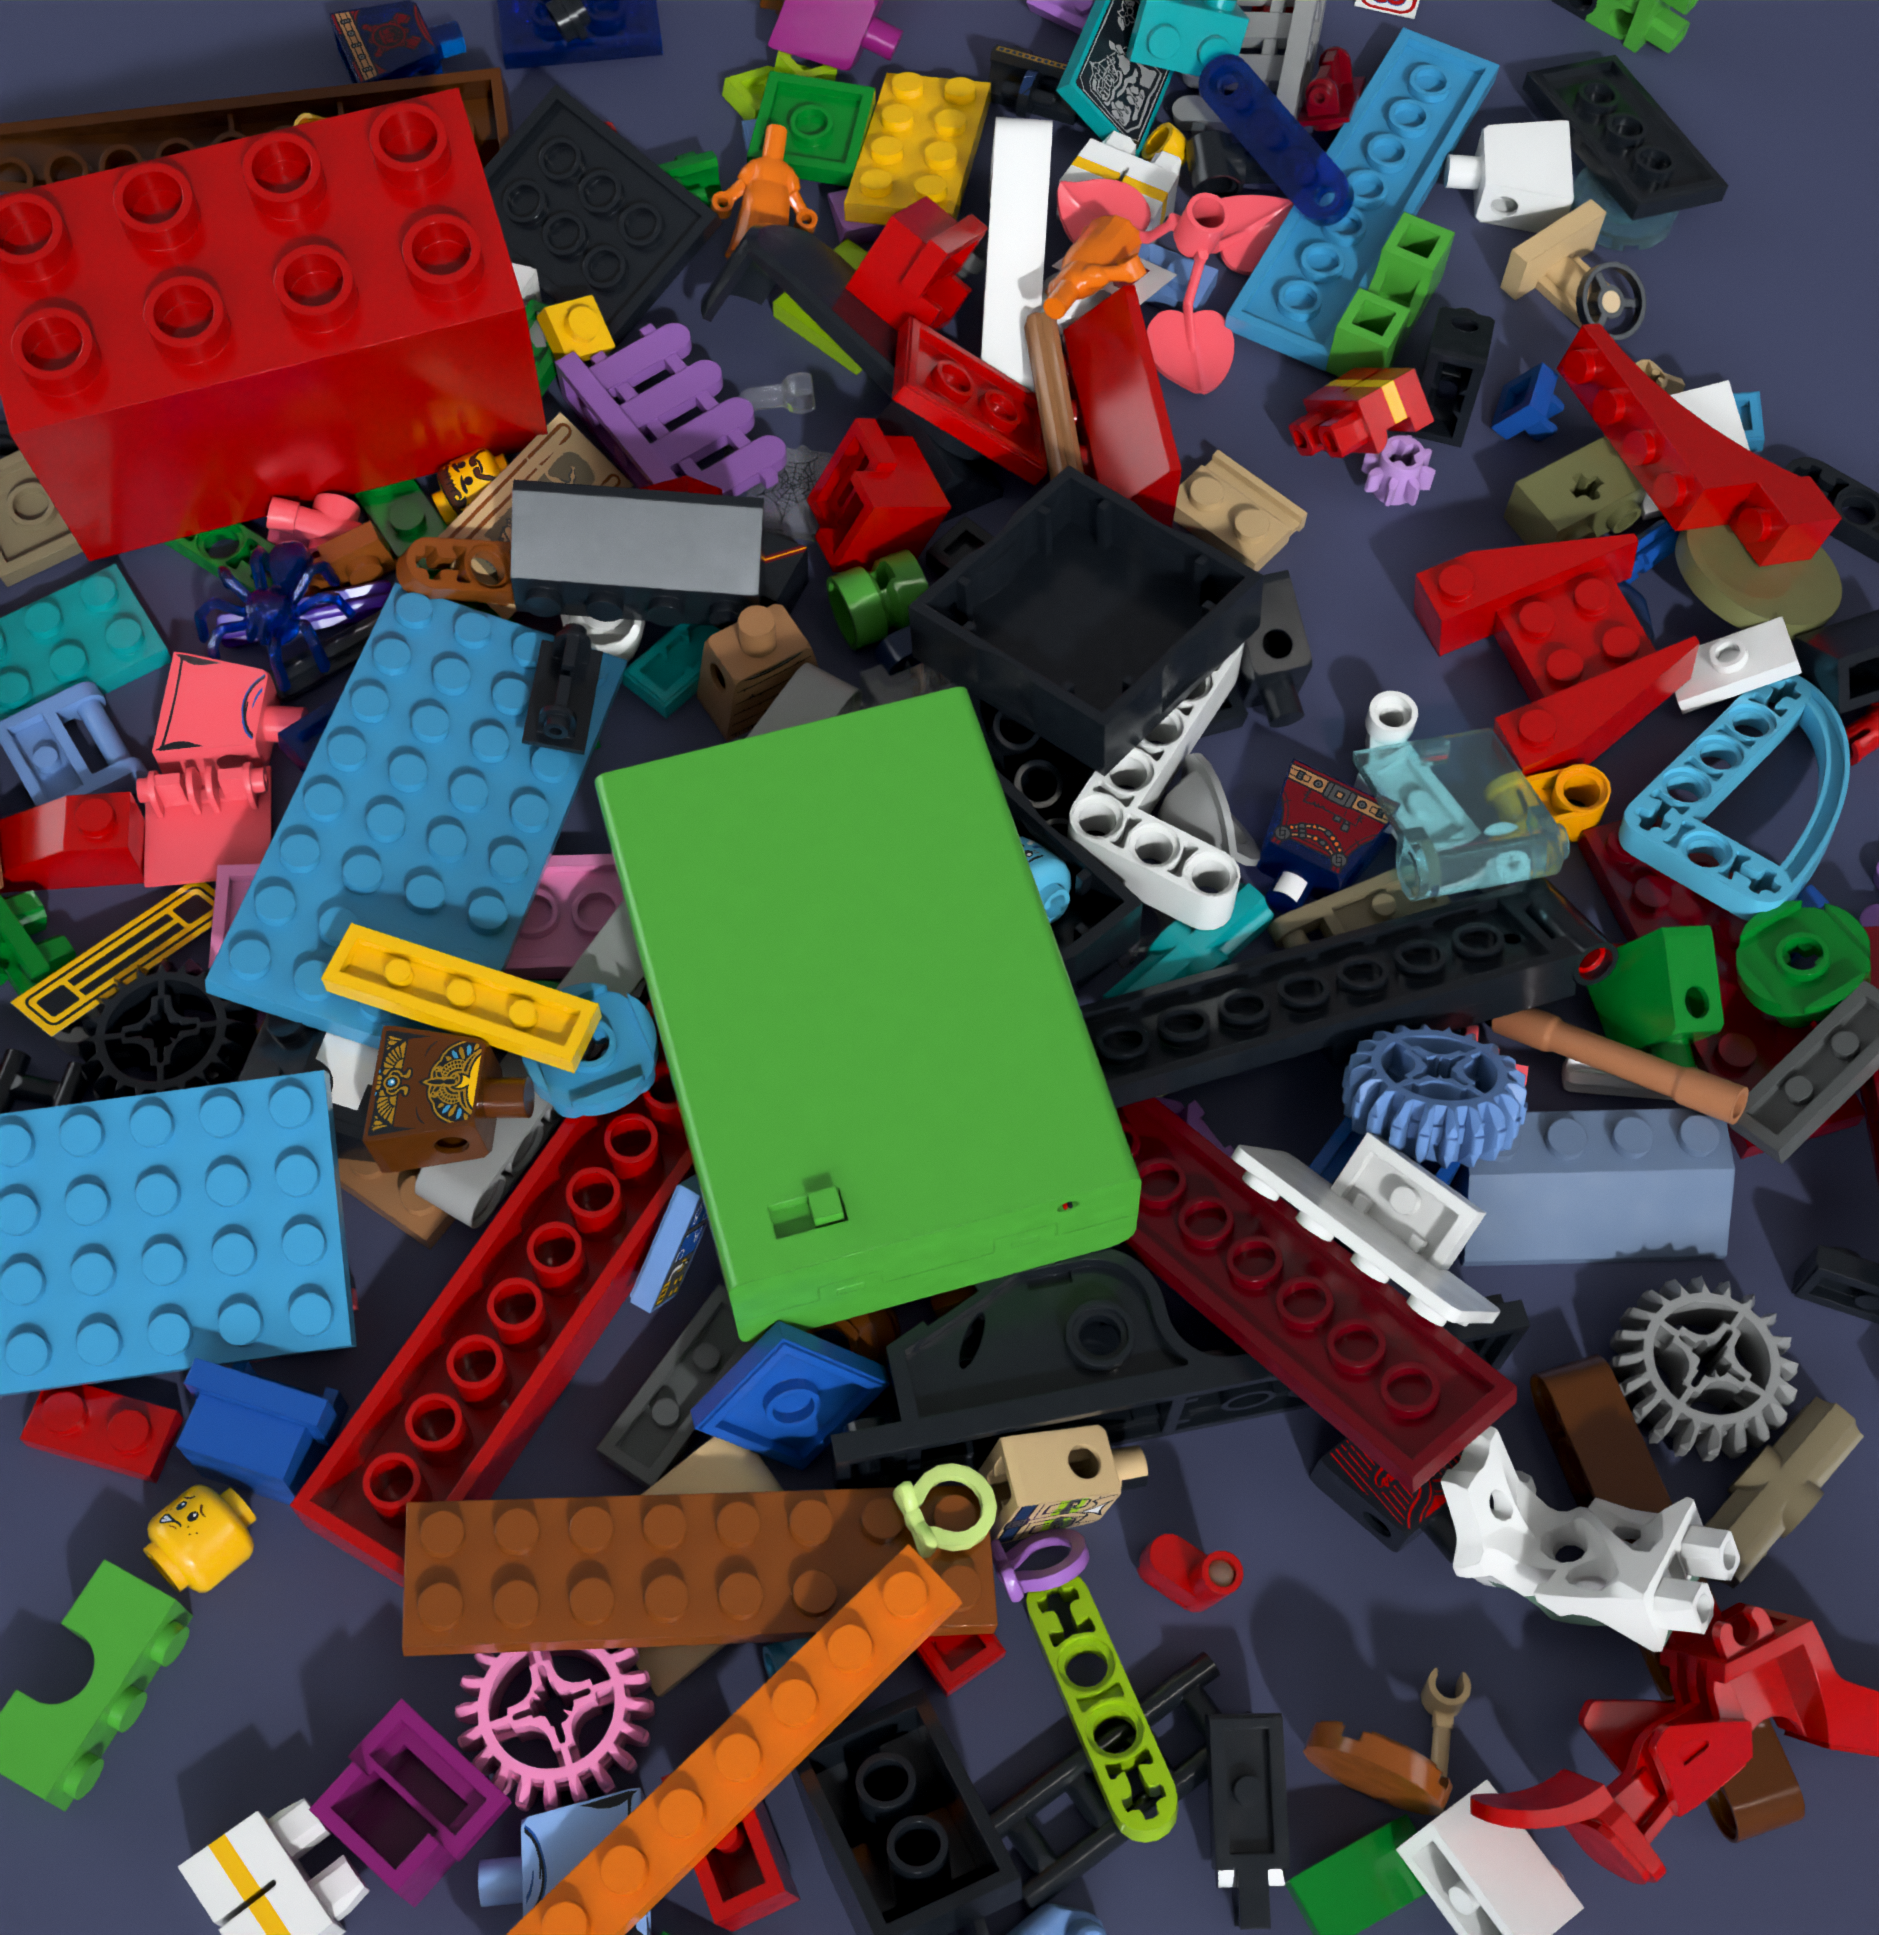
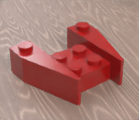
M1635 533L1470 551L1416 574L1414 612L1438 656L1440 657L1494 635L1531 701L1530 704L1500 715L1494 720L1491 753L1505 779L1514 776H1531L1567 768L1574 764L1589 765L1691 679L1700 644L1696 635L1656 651L1617 585L1632 577L1639 541Z

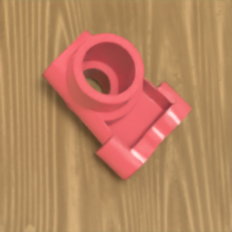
M322 493L315 496L312 508L300 506L301 502L273 496L266 523V528L269 529L267 541L281 549L293 552L296 549L306 551L310 559H316L320 557L317 546L362 525V523L358 522L361 509L354 501L331 493Z

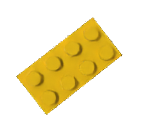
M913 72L886 73L844 201L845 221L886 225L892 215L925 196L929 197L957 221L991 102V83L973 81L966 77L948 79L920 76Z

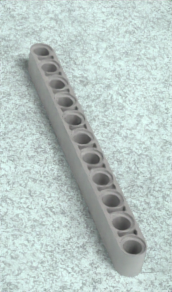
M806 662L795 672L746 738L859 711L863 692L817 666ZM624 900L556 990L575 984L592 982L604 984L607 986V991L620 993L626 998L628 993L637 998L644 1006L648 1003L650 997ZM591 1038L582 1059L587 1061L599 1059L601 1052L608 1049V1043L596 1045ZM508 1052L500 1062L503 1077H527L522 1056ZM534 1091V1110L530 1118H497L492 1151L486 1157L421 1168L415 1183V1194L472 1229L480 1227L503 1200L563 1116L555 1111L553 1105L540 1098Z

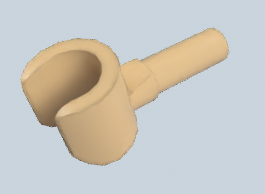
M1434 1668L1422 1688L1421 1701L1425 1710L1432 1715L1431 1727H1433L1430 1760L1437 1765L1436 1768L1443 1772L1441 1777L1447 1778L1451 1730H1453L1454 1716L1461 1711L1469 1698L1471 1682L1468 1675L1462 1672L1456 1683V1698L1444 1697L1436 1688L1438 1668Z

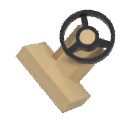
M1592 199L1511 251L1500 288L1515 301L1535 288L1579 328L1582 325L1598 323L1604 327L1607 320L1619 317L1624 309H1635L1631 323L1622 333L1618 335L1609 334L1614 341L1623 340L1633 335L1642 324L1646 313L1645 289L1641 279L1633 269L1620 262H1606L1590 268L1581 260L1582 257L1594 250L1607 213ZM1610 269L1622 274L1632 287L1635 299L1624 298L1622 291L1618 287L1606 282L1601 271Z

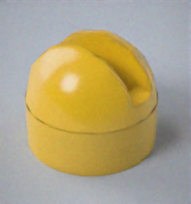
M1163 123L1145 141L1142 148V157L1150 162L1156 153L1165 151L1180 157L1182 167L1186 162L1185 145L1188 141L1183 133L1172 123Z

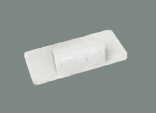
M1367 1132L1333 1185L1287 1152L1246 1145H1238L1231 1158L1246 1169L1242 1179L1247 1185L1271 1200L1277 1201L1280 1196L1300 1210L1295 1219L1305 1229L1329 1242L1335 1236L1355 1251L1350 1260L1358 1269L1382 1283H1387L1391 1278L1411 1293L1406 1301L1407 1304L1428 1321L1438 1326H1444L1447 1320L1462 1326H1468L1469 1323H1493L1501 1312L1492 1302L1448 1271L1486 1215V1212L1406 1154L1391 1147L1388 1141L1382 1137Z

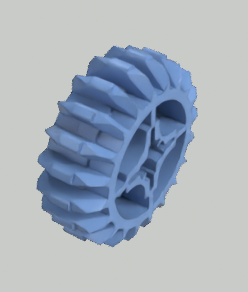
M1422 1024L1419 1030H1410L1403 1025H1397L1393 1034L1386 1031H1375L1372 1040L1359 1041L1356 1053L1351 1054L1349 1065L1345 1067L1342 1083L1344 1088L1342 1095L1344 1103L1343 1114L1352 1120V1131L1362 1135H1366L1369 1132L1382 1137L1394 1149L1403 1152L1408 1157L1415 1158L1419 1165L1424 1161L1437 1162L1443 1169H1447L1451 1162H1459L1466 1167H1474L1478 1158L1485 1161H1495L1499 1151L1511 1149L1514 1139L1518 1136L1520 1125L1524 1124L1528 1103L1525 1102L1527 1095L1525 1088L1526 1075L1516 1069L1515 1059L1510 1056L1499 1055L1498 1045L1477 1042L1476 1034L1458 1035L1452 1033L1450 1027L1444 1031L1431 1030L1426 1024Z

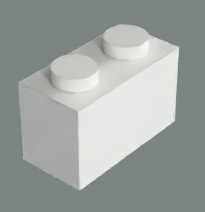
M1488 1779L1396 1849L1458 1935H1553L1584 1909L1583 1905L1568 1887L1562 1873L1549 1862L1525 1829L1499 1826L1470 1814L1471 1795L1497 1793Z

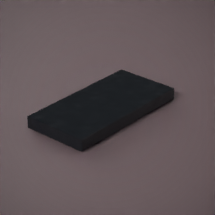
M1616 55L1527 72L1522 87L1523 90L1549 121H1569L1571 148L1632 221L1723 200L1729 185Z

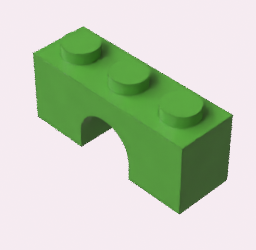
M1404 212L1382 248L1378 266L1368 290L1366 291L1362 288L1357 290L1336 326L1326 367L1327 372L1340 377L1353 368L1384 369L1392 367L1443 277L1455 232Z
M104 1559L61 1622L62 1625L77 1637L90 1644L94 1654L92 1676L88 1684L78 1695L58 1704L41 1703L21 1691L15 1690L0 1712V1774L65 1812L73 1799L80 1800L98 1780L104 1766V1760L101 1757L117 1732L123 1733L127 1731L141 1714L147 1701V1693L144 1691L160 1666H169L184 1648L190 1632L187 1625L193 1615L173 1597Z

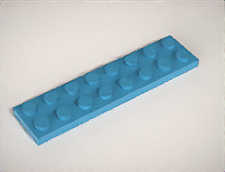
M1403 27L1359 98L1350 122L1344 123L1229 309L1226 315L1225 327L1237 335L1326 371L1337 324L1359 288L1368 290L1377 269L1382 248L1404 212L1414 216L1418 214L1445 168L1448 154H1453L1493 86L1500 65Z

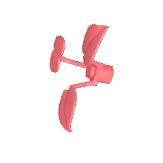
M1092 179L1081 182L1061 181L1057 188V208L1061 224L1072 243L1078 239L1083 228L1089 225L1092 220L1104 215L1112 216L1116 214L1130 220L1132 225L1139 230L1142 244H1150L1166 233L1173 231L1174 241L1179 252L1188 258L1194 259L1182 304V312L1164 310L1158 313L1152 319L1146 331L1155 366L1159 373L1194 394L1201 393L1205 395L1215 390L1225 379L1231 367L1235 343L1233 333L1225 327V318L1220 313L1213 310H1201L1193 313V303L1204 265L1209 254L1220 252L1222 261L1230 270L1250 276L1292 209L1295 201L1265 195H1236L1220 198L1212 193H1199L1189 200L1181 216L1176 213H1170L1164 223L1151 231H1146L1151 220L1149 205L1143 195L1129 184L1112 179Z

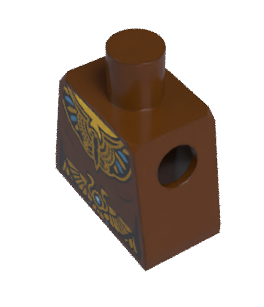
M383 1026L362 1141L382 1173H393L484 1158L492 1151L497 1118H530L532 1116L535 1103L533 1081L530 1077H503L502 1068L491 1046L481 1038L398 1026Z

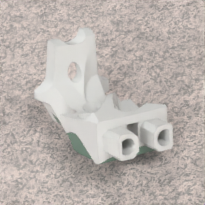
M1489 1426L1464 1448L1459 1463L1452 1469H1447L1440 1481L1456 1531L1457 1543L1453 1561V1569L1456 1576L1474 1578L1483 1585L1512 1590L1539 1607L1551 1620L1587 1626H1609L1653 1652H1662L1673 1630L1705 1634L1714 1616V1599L1708 1583L1698 1582L1700 1577L1731 1581L1740 1563V1555L1732 1532L1703 1526L1694 1499L1685 1497L1659 1513L1633 1510L1599 1498H1595L1588 1508L1577 1507L1568 1512L1557 1511L1548 1507L1536 1496L1537 1489L1533 1478L1523 1471H1516L1498 1429ZM1491 1493L1494 1500V1509L1490 1508L1489 1500ZM1625 1539H1634V1540H1636V1541H1635L1633 1544H1631V1543H1629V1542H1627V1541H1624V1540H1625ZM1566 1545H1575L1585 1552L1582 1558L1574 1562L1562 1563L1555 1559L1558 1551Z

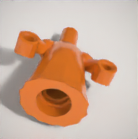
M770 124L766 126L762 156L752 159L745 164L737 176L738 180L727 190L719 191L712 197L710 208L718 214L720 219L726 220L731 216L736 200L743 196L733 236L725 253L727 260L748 229L753 225L774 223L789 226L790 206L796 217L793 227L812 234L815 231L818 221L817 214L806 206L799 192L801 189L799 177L794 169L784 161L788 131L782 125Z
M1116 214L1112 216L1104 215L1092 220L1089 225L1083 228L1078 239L1066 252L1062 261L1061 272L1048 283V287L1045 290L1048 298L1044 302L1043 308L1047 316L1052 319H1060L1075 300L1090 297L1109 282L1132 283L1146 274L1147 271L1138 256L1142 244L1139 230L1132 225L1130 220Z

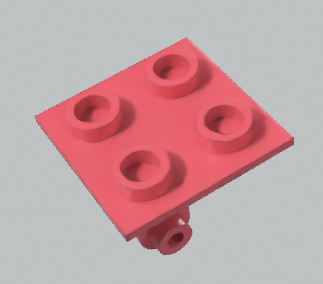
M245 762L243 767L218 769L216 771L215 766L211 765L205 767V772H197L195 767H188L184 774H159L157 770L149 771L146 778H137L136 780L138 800L140 803H145V888L216 881L218 865L261 864L272 841L271 766L254 767L252 762Z

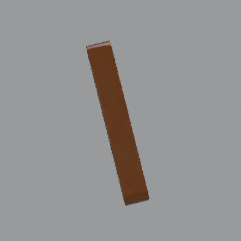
M1595 1354L1531 1375L1530 1392L1533 1404L1578 1507L1588 1508L1595 1498L1629 1509L1659 1513L1673 1505L1616 1377L1607 1361L1601 1355ZM1625 1539L1624 1541L1633 1544L1636 1540ZM1700 1577L1698 1582L1708 1583L1704 1577ZM1637 1643L1661 1700L1675 1702L1669 1678L1670 1667L1660 1665V1652H1653ZM1769 1718L1759 1723L1752 1731L1753 1758L1746 1763V1766L1706 1800L1718 1829L1731 1843H1738L1802 1820L1805 1816V1804L1801 1789Z

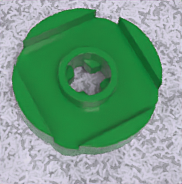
M1802 900L1785 901L1775 909L1757 913L1744 926L1740 935V944L1736 951L1737 982L1745 997L1759 1010L1768 1015L1775 1016L1777 1021L1785 1027L1792 1029L1803 1028L1811 1024L1812 1021L1824 1020L1864 980L1868 983L1871 982L1870 940L1859 921L1840 907L1824 903V910L1815 907H1802ZM1798 952L1804 958L1810 957L1813 954L1819 958L1815 961V967L1799 970L1790 967V955Z

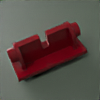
M1333 46L1327 48L1321 54L1319 71L1316 78L1312 79L1306 88V99L1295 122L1296 127L1312 126L1316 131H1330L1341 127L1344 123L1350 122L1365 85L1366 76L1353 77L1351 58L1345 49Z

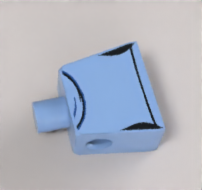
M641 1788L623 1790L522 1819V1856L479 1860L478 1890L481 1907L523 1903L524 1917L646 1799ZM651 1910L625 1935H652Z

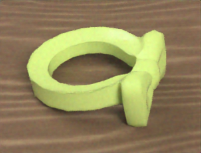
M955 1463L937 1465L924 1473L914 1486L911 1481H903L893 1491V1498L904 1515L905 1525L911 1531L918 1554L922 1558H930L937 1548L953 1552L970 1549L983 1541L995 1522L997 1503L994 1491L984 1476L968 1466ZM955 1481L963 1483L972 1489L979 1500L981 1508L980 1518L976 1525L960 1532L928 1526L920 1507L923 1505L931 1488L941 1482Z

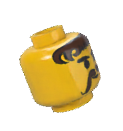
M479 448L439 468L437 479L441 490L431 495L447 526L509 465L503 453L494 456L489 450Z

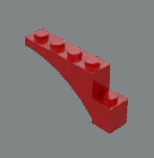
M1600 323L1581 326L1556 369L1674 531L1729 525L1759 567L1810 560L1842 519L1841 515L1810 476H1798L1781 468L1712 428L1678 403L1649 378L1618 346Z

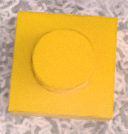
M593 295L544 307L536 316L556 361L574 351L583 362L591 360V356L600 351H603L607 356L616 347Z

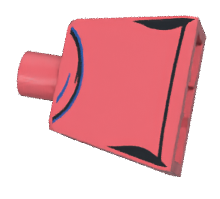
M183 652L173 653L152 749L162 774H184L188 767H195L197 772H205V767L214 765L216 771H218V769L243 767L245 762H252L254 767L269 766L274 742L306 743L309 734L308 709L306 707L280 706V700L277 697V691L270 673L263 669Z

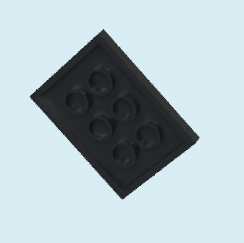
M557 84L483 169L511 262L537 269L540 290L557 304L593 295L616 347L722 224L716 212Z

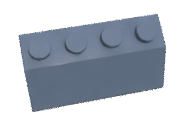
M1690 1108L1526 1112L1524 1124L1520 1125L1518 1136L1514 1139L1510 1150L1499 1151L1495 1161H1485L1478 1158L1474 1167H1466L1461 1164L1451 1182V1188L1486 1212V1215L1460 1252L1461 1267L1723 1260L1727 1256L1735 1165L1727 1123Z

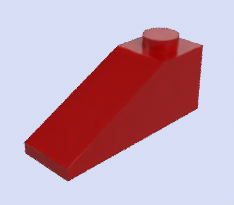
M115 792L68 795L0 819V857L4 888L0 889V893L143 884L145 819L132 793Z

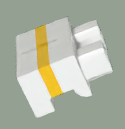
M1113 131L1103 142L1090 138L1061 177L1059 184L1061 181L1081 182L1092 179H1112L1129 184L1143 195L1149 205L1151 220L1146 231H1151L1161 225L1166 216L1174 212L1182 161L1180 157L1165 151L1156 153L1150 162L1135 156L1136 144L1132 141L1131 137ZM1057 208V210H1056V219L1060 221V217H1059V213H1058V208Z
M303 1798L289 1805L271 1818H267L261 1812L256 1811L178 1866L212 1921L221 1927L218 1930L222 1935H342L346 1932L340 1920L348 1915L370 1890L355 1867L344 1855L315 1877L310 1878L298 1859L331 1835V1833L308 1810L312 1804L307 1799Z

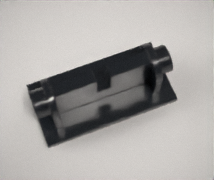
M576 623L566 624L561 631L556 633L554 642L546 640L541 642L522 737L523 744L581 755L585 754L603 652L591 649L592 641L587 636L586 628Z

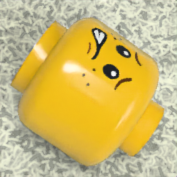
M196 1484L187 1489L150 1520L147 1532L151 1543L144 1547L143 1551L155 1569L175 1591L180 1593L188 1586L196 1592L206 1593L217 1586L252 1555L254 1542L247 1527L256 1521V1517L245 1501L232 1488H228L219 1495L210 1487Z

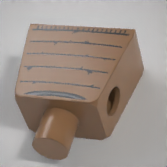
M773 604L767 608L760 605L747 607L740 613L737 623L711 635L704 642L697 698L727 742L754 728L785 685L803 664L808 662L818 667L812 647L783 605Z

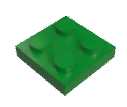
M770 71L747 153V163L752 159L762 156L766 126L778 124L784 126L788 131L784 161L794 169L799 179L849 187L872 119L876 103L875 87Z

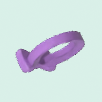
M1066 1528L1049 1529L1033 1534L1020 1541L1007 1553L1004 1552L999 1539L991 1541L992 1561L996 1576L1004 1584L1007 1595L1012 1602H1020L1024 1597V1593L1046 1591L1062 1586L1076 1578L1086 1568L1090 1560L1085 1538L1078 1531ZM1059 1545L1071 1548L1069 1555L1062 1562L1043 1570L1014 1571L1031 1554L1040 1549Z

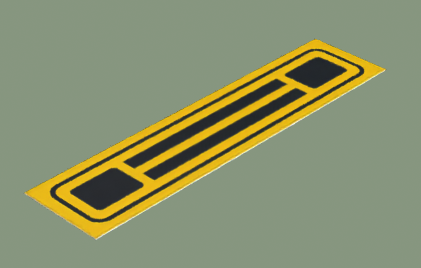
M206 882L184 885L10 1003L48 1035L54 1036L100 1003L95 997L108 999L117 991L114 987V978L126 982L128 985L137 979V965L150 970L160 963L163 958L166 959L211 928L215 890Z

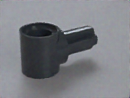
M1209 130L1193 136L1185 145L1193 196L1199 193H1212L1220 198L1236 196L1241 192L1244 184H1285L1291 177L1292 160L1289 154L1284 152H1245L1241 143H1233L1232 137L1224 131Z

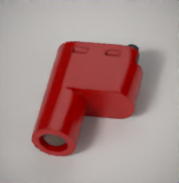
M1163 1534L1149 1543L1142 1550L1139 1558L1140 1566L1136 1568L1140 1578L1146 1584L1190 1612H1202L1238 1589L1244 1577L1241 1562L1234 1554L1227 1551H1215L1206 1555L1175 1534Z

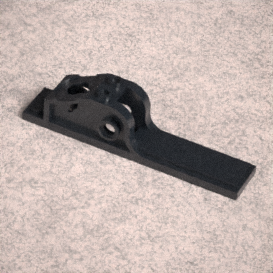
M1106 1248L978 1283L975 1285L977 1293L929 1326L922 1321L886 1346V1370L891 1384L885 1390L892 1423L885 1424L884 1419L878 1417L864 1418L845 1425L843 1433L831 1435L832 1474L835 1489L896 1488L903 1481H911L914 1486L924 1473L937 1465L955 1463L968 1466L978 1472L1001 1437L1100 1425L1106 1430L1110 1447L1308 1408L1310 1406L1239 1345L1202 1352L1188 1344L1173 1327L1162 1291L1152 1274L1133 1257L1118 1250ZM1496 1294L1485 1297L1501 1311L1493 1323H1469L1468 1326H1462L1447 1320L1442 1327L1493 1368L1499 1370L1530 1327V1323L1522 1299L1504 1303L1502 1295ZM959 1364H969L964 1369H961Z

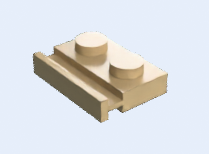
M1217 450L1207 465H1201L1179 485L1173 520L1200 540L1258 572L1288 543L1289 537L1296 530L1299 532L1304 528L1308 513L1223 452Z

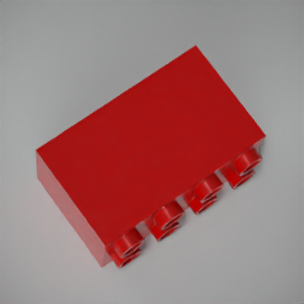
M459 87L0 195V396L11 437L89 561L268 516L273 496L301 502L300 506L305 507L313 505L314 498L318 494L331 493L348 496L438 473L439 468L479 448L489 450L494 456L502 453L504 456L523 451L537 435H548L525 305Z

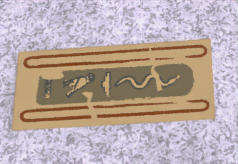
M560 412L547 425L548 435H537L438 538L511 542L512 488L514 479L631 488L633 484ZM481 558L471 560V570L478 581L486 585L497 584L498 574L490 562ZM455 561L449 566L452 570L454 569ZM487 603L501 618L506 620L516 612L515 604Z

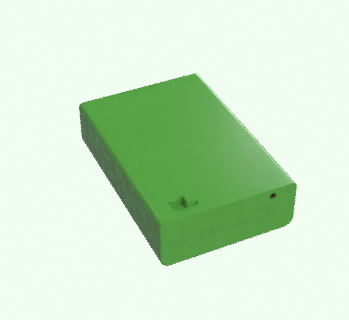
M953 687L606 772L596 777L594 784L735 1325L738 1336L742 1341L757 1343L778 1320L805 1331L1106 1249L1126 1241L1135 1233L1142 1181L968 690L965 687Z

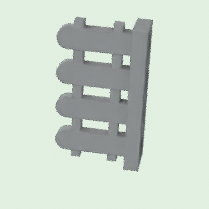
M1237 0L1238 6H1271L1270 12H1244L1250 20L1241 48H1262L1261 54H1239L1231 83L1182 73L1184 83L1188 87L1200 89L1199 95H1185L1174 102L1172 114L1175 126L1182 131H1191L1192 137L1201 132L1220 130L1226 133H1243L1246 136L1247 142H1260L1261 134L1273 135L1275 152H1284L1290 156L1297 157L1302 127H1296L1295 122L1306 99V88L1312 79L1327 0ZM1286 7H1294L1293 13H1285ZM1278 49H1286L1285 55H1277ZM1216 89L1253 91V96H1215ZM1276 91V98H1268L1269 92Z

